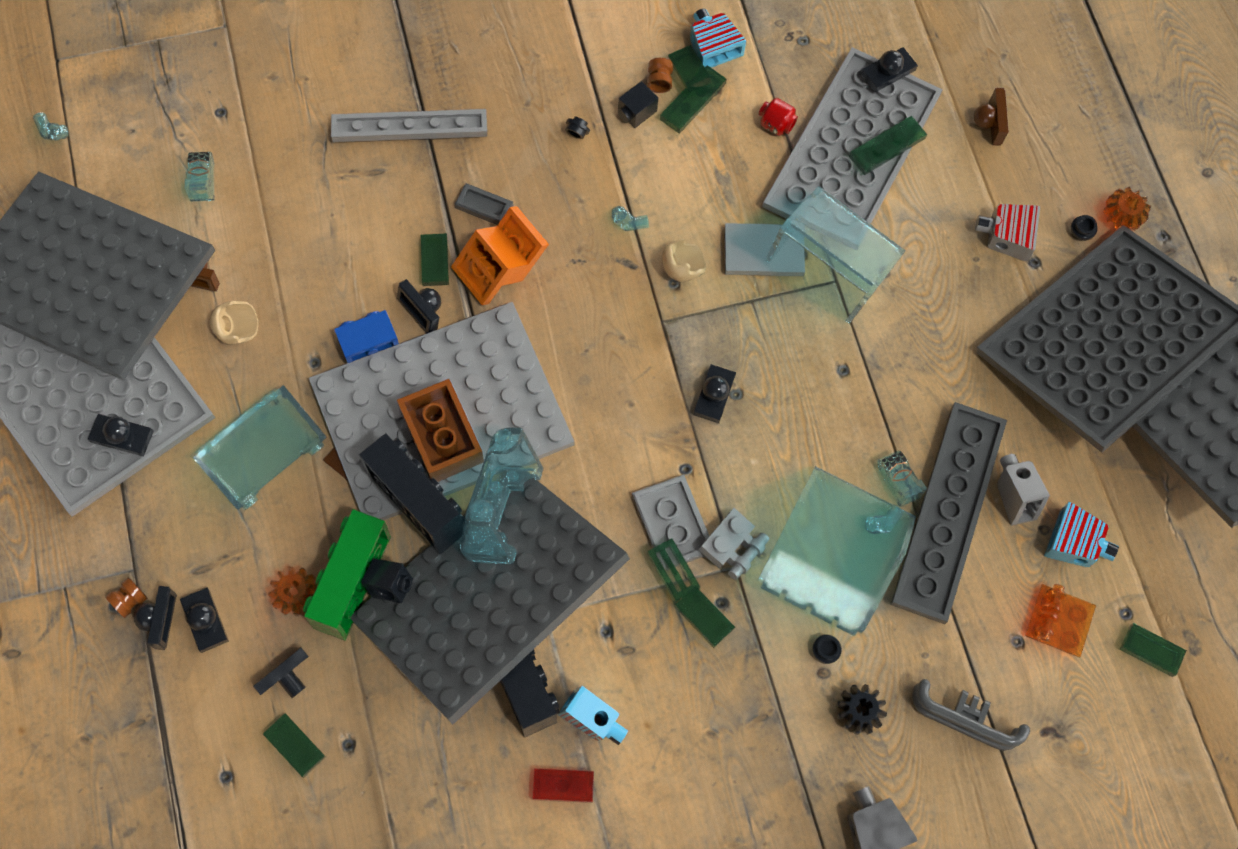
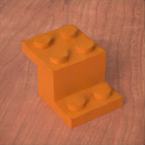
M514 206L508 209L497 226L475 230L451 268L480 304L487 305L503 285L523 281L549 244L521 210Z

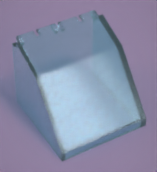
M818 186L780 227L765 261L770 263L789 238L812 253L865 293L864 297L845 320L850 324L906 249L828 191Z
M815 466L758 581L763 583L761 589L779 597L781 592L786 594L784 601L804 611L807 606L811 607L810 614L829 624L835 619L838 621L837 628L853 636L856 635L857 631L862 633L865 631L906 555L916 516Z

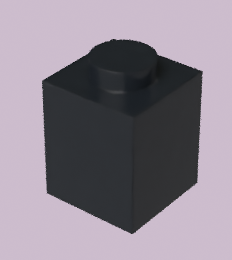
M641 81L619 98L618 114L625 123L629 122L636 128L657 112L659 97Z

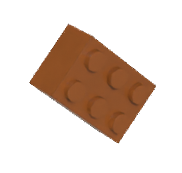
M450 379L397 400L401 415L430 479L434 478L439 482L484 463L482 449Z

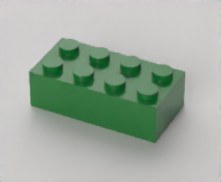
M352 509L349 517H344L340 526L341 536L337 543L334 542L328 552V559L330 560L327 567L320 570L315 583L317 589L313 596L307 598L303 608L304 617L313 629L346 641L353 625V621L350 618L361 607L367 593L361 581L373 558L382 559L391 539L384 520Z

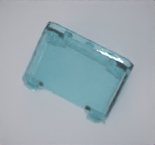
M280 385L267 393L197 449L190 457L237 510L240 508L246 510L257 502L258 498L256 495L259 492L258 490L301 455L309 453L312 456L324 446L322 441L327 437L286 387Z
M503 428L497 431L491 439L466 511L460 549L469 561L498 564L514 563L517 554L516 549L513 545L507 544L508 538L505 533L498 532L497 530L510 491H524V483L533 477L535 480H540L544 469L522 428Z

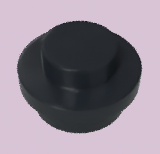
M576 116L573 119H567L565 130L569 134L579 139H583L585 135L589 134L590 129L587 127L588 123L585 120Z
M1089 215L1078 216L1071 223V232L1079 240H1090L1097 233V222Z
M822 635L815 640L812 651L814 657L819 662L832 664L841 656L842 647L834 636Z

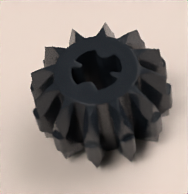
M864 684L861 691L857 685H852L850 692L844 690L841 693L844 701H838L836 707L844 711L840 712L837 718H846L848 720L843 726L846 730L854 725V734L859 735L863 727L868 735L873 732V727L879 729L882 726L879 718H885L887 712L879 709L886 704L885 700H876L880 693L879 690L869 694V685ZM860 704L861 707L865 706L867 708V712L863 714L864 716H862L863 712L858 713L856 711V707Z

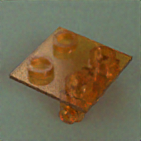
M1042 584L1025 636L1080 658L1096 605L1065 593V587L1062 585L1054 584L1053 588Z

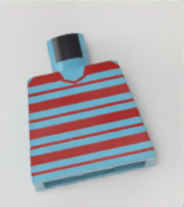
M704 8L694 13L693 18L696 22L691 25L690 41L701 72L744 56L746 40L724 13L710 17Z
M1068 502L1060 509L1044 556L1083 567H1090L1097 562L1099 556L1113 561L1119 546L1105 540L1109 529L1106 523L1077 505Z
M583 686L573 690L561 708L560 713L557 714L597 741L607 737L619 745L628 732L627 729L615 722L619 717V713ZM595 714L601 718L600 726L594 721Z

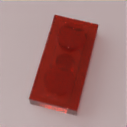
M534 768L533 800L593 803L594 771Z

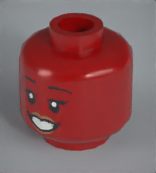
M774 98L770 103L765 101L758 115L762 116L760 125L776 136H782L784 133L789 134L798 119L795 107L779 98Z

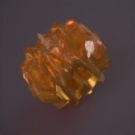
M1130 186L1125 188L1124 191L1119 188L1106 200L1103 213L1108 215L1107 222L1115 223L1114 230L1123 225L1134 231L1139 229L1149 218L1148 213L1151 205L1146 204L1148 197H1141L1140 190L1135 191V193L1132 192Z
M289 566L288 575L278 571L277 575L280 580H272L270 582V585L275 589L271 590L268 595L271 599H275L272 605L275 609L281 608L283 615H288L292 610L295 616H299L300 608H304L307 598L314 595L313 593H315L317 585L313 584L315 581L313 574L306 575L304 568H300L296 573L295 569ZM293 587L298 591V594L295 596L289 591Z

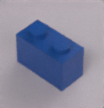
M386 310L371 312L365 318L357 321H346L334 329L347 363L399 344Z

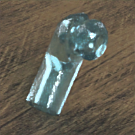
M622 206L613 208L612 219L624 231L649 228L647 215L633 217Z

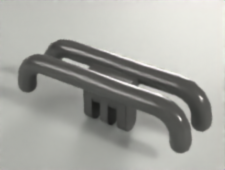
M922 679L913 688V705L919 713L995 749L1011 750L1024 743L1030 734V727L1026 724L1020 725L1019 728H1014L1011 735L1004 734L983 724L991 702L984 700L979 710L976 707L980 697L973 695L968 705L965 702L969 692L965 690L961 691L955 709L952 710L934 702L930 698L929 689L931 684L927 679Z

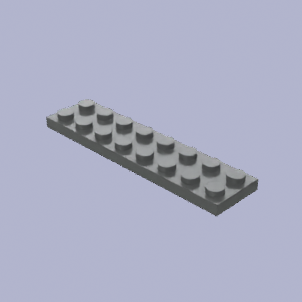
M954 402L892 598V606L942 624L948 622L1007 423L1006 419Z

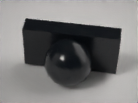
M902 47L897 51H886L880 60L863 68L861 75L874 92H877L916 71L918 65L906 49Z
M407 279L400 282L397 293L398 301L426 333L437 330L440 317L436 312L442 304L439 293L431 288L422 289L418 293Z
M710 364L693 415L720 423L736 372Z
M98 414L88 440L94 444L144 457L154 431L150 427L128 422L122 417H109Z
M167 586L158 587L155 604L151 602L143 603L136 608L133 614L135 625L140 630L150 631L147 644L157 650L167 649L177 594Z
M208 587L180 599L186 614L187 623L191 628L199 652L203 653L229 642Z

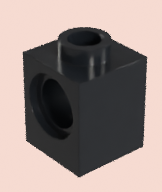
M373 558L361 584L372 598L402 604L406 594L411 589L413 577L403 563Z

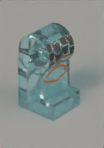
M211 151L188 153L185 190L191 202L215 201L214 159ZM206 190V193L198 194L195 191Z
M897 450L877 461L884 481L899 507L923 496L927 488L921 479L918 480L901 451Z

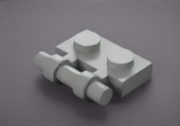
M733 508L698 550L718 568L722 567L727 561L732 566L728 572L729 576L737 580L741 574H745L750 569V563L753 559L764 552L769 537L765 533H760L757 538L750 536L749 533L755 526ZM740 544L747 549L742 556L734 552Z

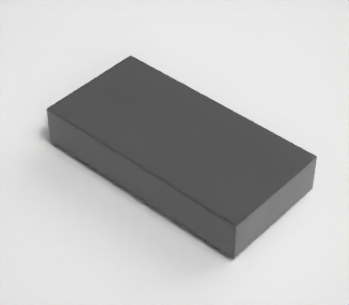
M465 183L455 203L456 209L496 225L499 224L508 209L514 206L513 201Z

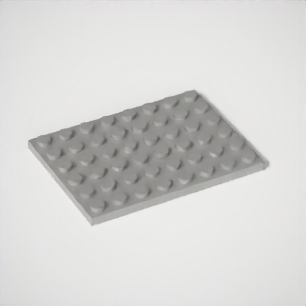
M513 302L309 378L360 512L381 520H386L402 513L368 475L359 454L387 433L392 440L398 438L407 449L406 454L412 460L415 457L424 467L401 415L397 400L446 379H450L483 452L484 463L439 481L438 483L444 490L442 492L444 496L575 445L571 432ZM425 469L424 474H425V475L427 476V478L430 480V478H429V476H428V474H427V472H426V469Z
M0 324V418L72 517L215 419L213 413L155 337L125 380H122ZM97 415L122 417L128 422L152 428L154 432L144 457L91 443L88 440V436Z

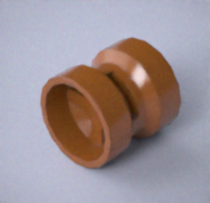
M661 57L650 60L648 64L650 75L647 80V87L655 93L670 91L672 89V61Z
M129 577L121 583L119 590L112 591L105 597L124 618L132 613V608L135 605L142 604L148 599Z

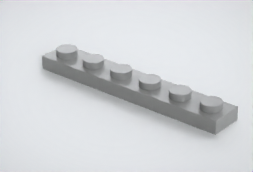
M486 109L331 114V138L333 142L487 137Z

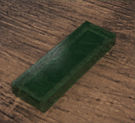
M707 65L660 115V120L680 134L725 86L727 79Z
M910 116L851 151L849 157L863 175H866L926 139L927 133L914 117Z

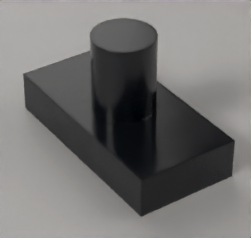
M300 648L253 687L262 695L275 683L279 682L291 698L295 697L306 686L293 672V669L309 656Z

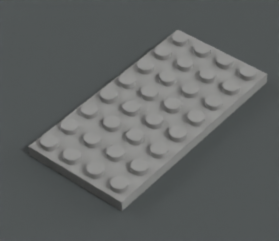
M852 47L765 198L762 207L798 225H803L804 228L856 253L943 89L908 74L885 88L874 92L861 75L863 68L879 59Z

